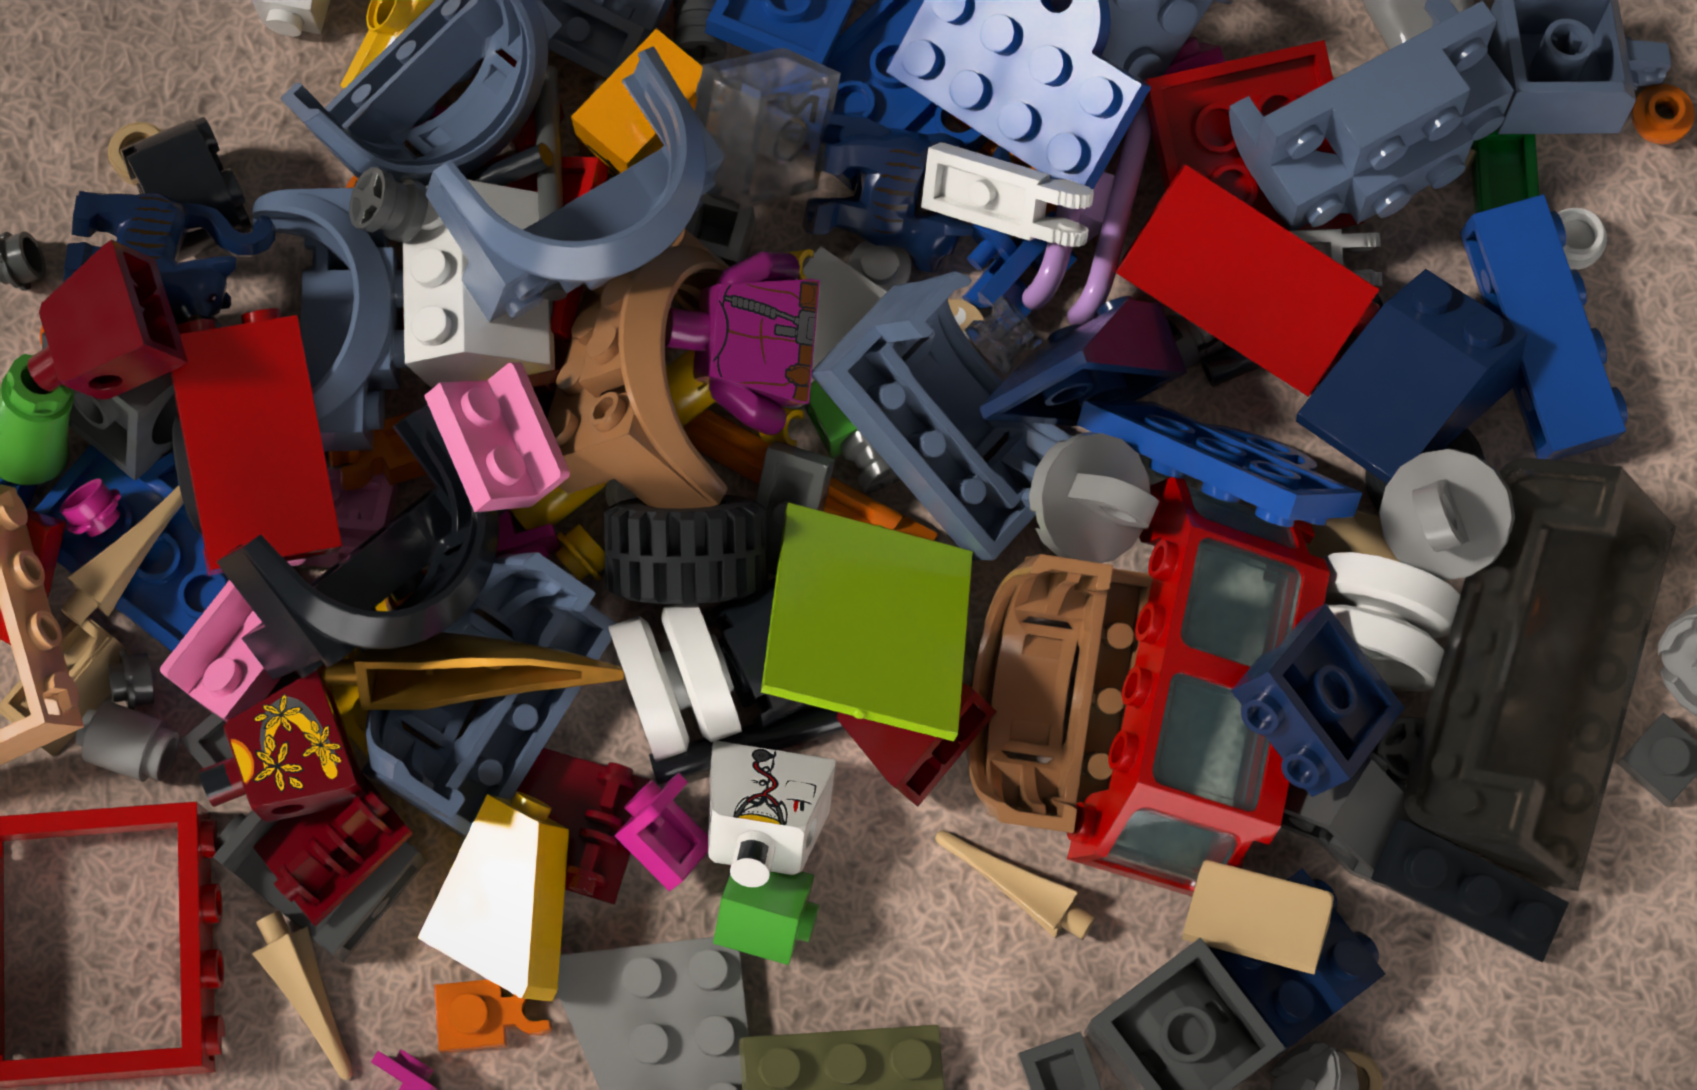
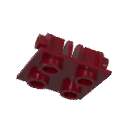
M543 748L516 791L532 796L549 805L552 810L548 818L569 829L565 890L615 905L631 856V852L615 837V834L632 816L624 807L651 779L634 775L633 769L618 763L609 762L608 766H604Z
M363 773L362 776L368 790V794L364 798L356 795L352 799L353 803L348 806L282 819L253 846L254 850L276 876L275 887L290 902L295 901L315 926L414 834Z

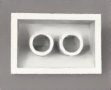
M468 180L485 202L509 223L523 230L539 221L538 192ZM428 200V209L421 229L413 239L403 243L405 365L432 389L440 382L488 380L508 363H521L527 375L555 370L554 334L551 332L553 301L544 299L535 308L516 319H511L508 313H505L489 323L461 280L468 259Z

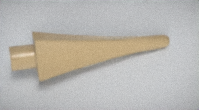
M179 485L133 528L67 577L76 589L74 590L75 593L60 609L72 621L81 625L96 607L107 617L110 616L145 556L169 521L184 504Z
M940 830L936 834L935 840L939 845L988 879L1054 938L1062 927L1083 940L1092 928L1096 917L1076 905L1080 900L1076 898L1078 891L998 859L947 831Z
M276 911L256 922L267 946L252 954L304 1020L339 1077L343 1080H349L354 1075L353 1067L330 1009L308 926L291 933L281 911Z

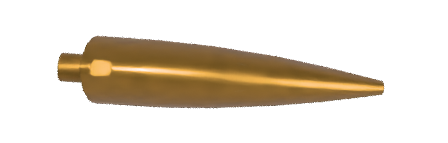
M440 632L421 642L392 650L368 649L362 652L357 647L355 659H341L330 667L325 666L326 685L358 686L361 710H426L465 701L517 693L624 680L625 677L621 666L575 653L523 642Z

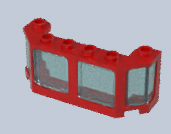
M1170 477L1150 486V494L1156 497L1159 503L1149 527L1144 528L1139 535L1142 543L1154 546L1148 565L1149 576L1153 579L1148 603L1142 608L1136 622L1135 637L1139 641L1135 665L1127 674L1122 688V701L1126 708L1121 731L1113 739L1109 750L1108 764L1113 769L1109 789L1092 793L1084 802H1078L1074 806L1077 809L1074 833L1067 832V837L1071 840L1067 860L1193 897L1199 871L1205 860L1242 869L1245 854L1253 841L1270 845L1281 827L1289 781L1285 778L1281 768L1283 759L1265 735L1251 731L1244 724L1241 718L1242 705L1231 690L1261 655L1280 646L1306 613L1324 604L1330 571L1325 559L1311 555L1306 543L1310 544L1315 536L1311 523L1295 520L1292 527L1275 525L1258 518L1255 515L1256 509L1216 499L1201 490L1187 486L1185 479Z

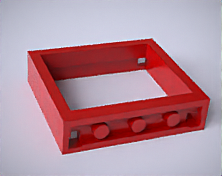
M197 801L0 816V1088L216 1072L215 1055H222V1037H226L222 1015H214V989H221L223 987L224 961L221 950L213 949L212 923H220L222 920L223 900L220 885L218 883L211 884V858H213L221 846L218 844L217 819H210V812ZM177 828L182 1047L5 1061L4 841Z

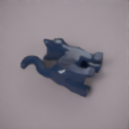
M826 110L820 140L832 145H829L827 155L822 161L820 170L840 176L848 168L859 171L854 196L845 198L815 197L807 200L802 224L805 232L813 235H827L834 227L843 228L876 246L901 247L912 257L917 269L924 272H936L943 259L954 253L959 237L972 236L974 228L958 221L957 218L931 210L916 212L917 199L925 179L928 147L943 142L968 150L963 141L945 133L922 134L902 129L887 128L864 116ZM998 146L992 157L1012 163L1011 153Z
M79 191V195H76L72 220V235L91 237L95 232H107L117 237L116 242L154 258L171 310L187 322L210 319L212 316L220 313L221 309H230L231 296L226 292L227 277L236 269L237 257H254L265 252L275 241L276 228L269 216L261 215L254 224L253 231L242 234L234 230L230 222L217 209L201 204L183 203L159 192L133 195ZM198 229L207 231L221 250L234 255L177 262L186 234ZM87 242L69 243L64 264L63 282L101 247L93 246Z

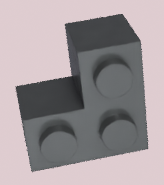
M1371 752L1350 780L1314 797H1311L1306 789L1296 787L1289 782L1280 828L1317 841L1348 873L1382 886L1370 879L1397 819L1410 822L1432 834L1437 829V826L1418 807L1422 801L1421 798L1408 787L1391 780L1386 774L1389 768L1388 764L1381 757Z

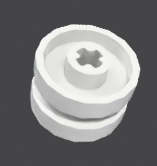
M1354 552L1332 553L1324 557L1323 559H1325L1330 571L1324 604L1326 603L1389 688L1421 692L1435 688L1444 659V649L1434 639L1451 634L1460 606L1461 595L1450 584L1438 577L1402 562Z
M698 603L671 604L663 608L661 621L670 648L660 652L649 623L640 616L608 626L655 762L687 751L690 739L680 713L682 709L692 708L702 736L710 742L742 732L730 694L734 690V686L715 633L709 634Z

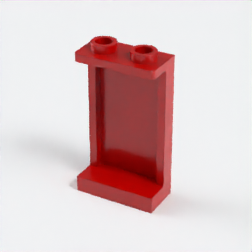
M1186 164L1182 165L1115 271L1116 274L1307 397H1309L1315 386L1318 387L1342 358L1337 353L1349 335L1352 333L1358 337L1380 308V305L1372 301L1380 289Z
M278 308L245 313L241 315L242 324L216 328L214 319L194 320L176 325L188 362L182 367L171 371V377L204 542L203 553L208 576L224 573L216 561L236 546L244 545L260 534L287 562L337 553L342 547L297 315L281 317L280 309Z

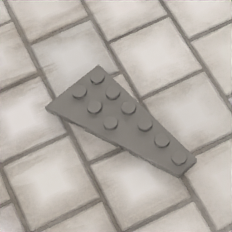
M714 937L560 955L557 993L600 1090H742L739 1040L743 1037H749L740 951L713 944Z

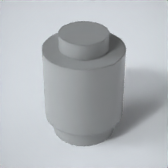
M110 701L103 702L97 710L89 709L83 716L84 727L77 730L76 744L82 747L83 761L141 782L146 781L149 777L158 781L166 777L175 760L180 735L177 731L168 729L165 720Z

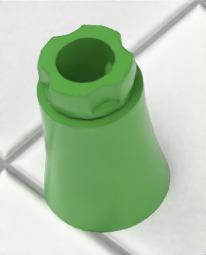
M23 354L14 360L4 376L0 388V478L19 485H36L55 478L65 468L69 459L68 428L70 412L74 401L73 389L61 385L54 391H46L34 381L27 365L29 358L34 355Z

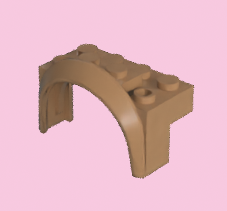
M684 229L667 249L647 264L631 272L614 277L596 289L589 290L586 287L578 317L571 329L572 337L565 361L556 379L557 387L547 418L570 471L569 478L558 486L567 494L616 479L649 507L700 508L719 505L727 492L728 487L696 450L683 429L673 404L666 373L665 330L672 300L674 299L685 310L699 311L702 289L718 284L723 270L730 267L707 249L687 229Z
M1039 554L1025 557V561L1012 570L998 587L983 624L970 686L997 712L967 747V756L973 788L988 810L987 814L996 818L999 822L1074 833L1077 809L1074 806L1078 802H1084L1092 793L1109 789L1113 770L1108 764L1109 750L1113 739L1121 731L1126 705L1122 701V688L1127 674L1134 667L1139 646V641L1135 637L1136 622L1142 608L1148 603L1153 579L1148 573L1115 569L1113 565ZM1029 616L1068 622L1072 629L1023 621ZM1078 642L1080 651L1067 739L1062 747L1067 693ZM1004 751L1044 756L1053 759L1047 764L1008 758ZM1125 827L1119 836L1124 837Z

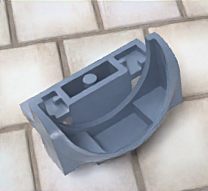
M1450 0L1426 1L1424 9L1432 19V28L1263 117L1249 96L1230 105V126L1240 156L1289 231H1295L1308 223L1312 227L1321 226L1339 213H1350L1357 224L1375 214H1378L1380 218H1385L1402 209L1411 200L1412 196L1430 184L1433 189H1439L1448 185L1465 170L1464 164L1473 141L1488 136L1504 122V113L1514 91L1487 53V46L1497 20L1483 0L1460 13ZM1326 138L1336 154L1324 153L1315 149Z
M354 188L286 189L273 191L260 196L254 202L252 230L261 215L269 216L276 228V233L304 237L306 250H313V268H309V271H303L301 337L327 468H333L329 462V451H373L374 430H382L384 427L385 389H400L401 368H409L405 365L404 330H402V307H404L403 268L394 248L388 247L389 239L383 230L378 229L375 232H366L355 228L351 223L349 203Z

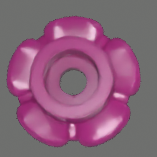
M101 479L91 480L76 489L65 499L60 507V512L68 521L67 530L74 534L86 532L89 537H95L109 529L120 516V512L116 508L121 498L119 490H109Z

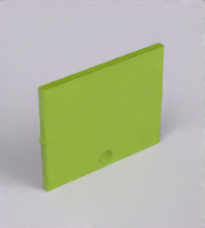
M788 503L783 522L761 693L852 715L857 719H867L954 741L959 729L973 551L887 529L881 525L876 526Z

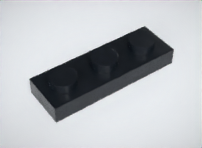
M1397 819L1370 879L1528 958L1542 963L1569 902L1410 822Z

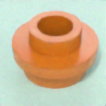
M1670 84L1651 85L1645 88L1637 96L1631 110V120L1636 131L1644 139L1656 144H1672L1681 140L1689 132L1695 119L1694 105L1689 96L1680 88ZM1659 104L1668 106L1672 109L1674 118L1664 119L1660 117L1655 111V106Z

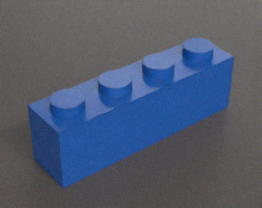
M1544 194L1472 214L1459 233L1484 306L1528 334L1517 383L1513 387V391L1539 465L1612 444L1626 432L1624 423L1628 420L1627 406L1621 391L1617 387H1611L1603 365L1607 362L1605 342L1597 328H1590L1583 307L1587 301L1585 285L1580 273L1576 269L1570 270L1563 247L1566 245V232L1560 215L1556 211L1550 212Z

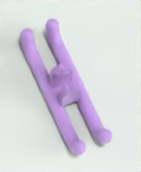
M1143 104L1126 131L1115 176L1103 172L1093 189L1092 206L1085 209H1070L1057 205L1055 217L1070 219L1088 227L1087 242L1100 233L1087 283L1079 299L1067 312V320L1070 325H1084L1098 316L1097 309L1106 302L1113 285L1115 271L1118 267L1152 132L1147 108ZM1047 243L1039 271L1033 282L1022 294V301L1025 307L1030 310H1038L1052 299L1065 275L1073 247H1065L1057 243Z

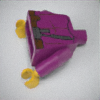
M811 249L791 252L760 251L724 269L718 284L703 288L700 294L699 311L670 308L667 317L665 347L695 350L694 379L709 384L711 397L744 425L759 431L760 437L766 443L779 441L795 447L797 440H792L788 435V424L791 419L803 420L804 412L800 409L781 406L790 407L809 404L820 280L807 279L803 273L804 259L814 258V252Z

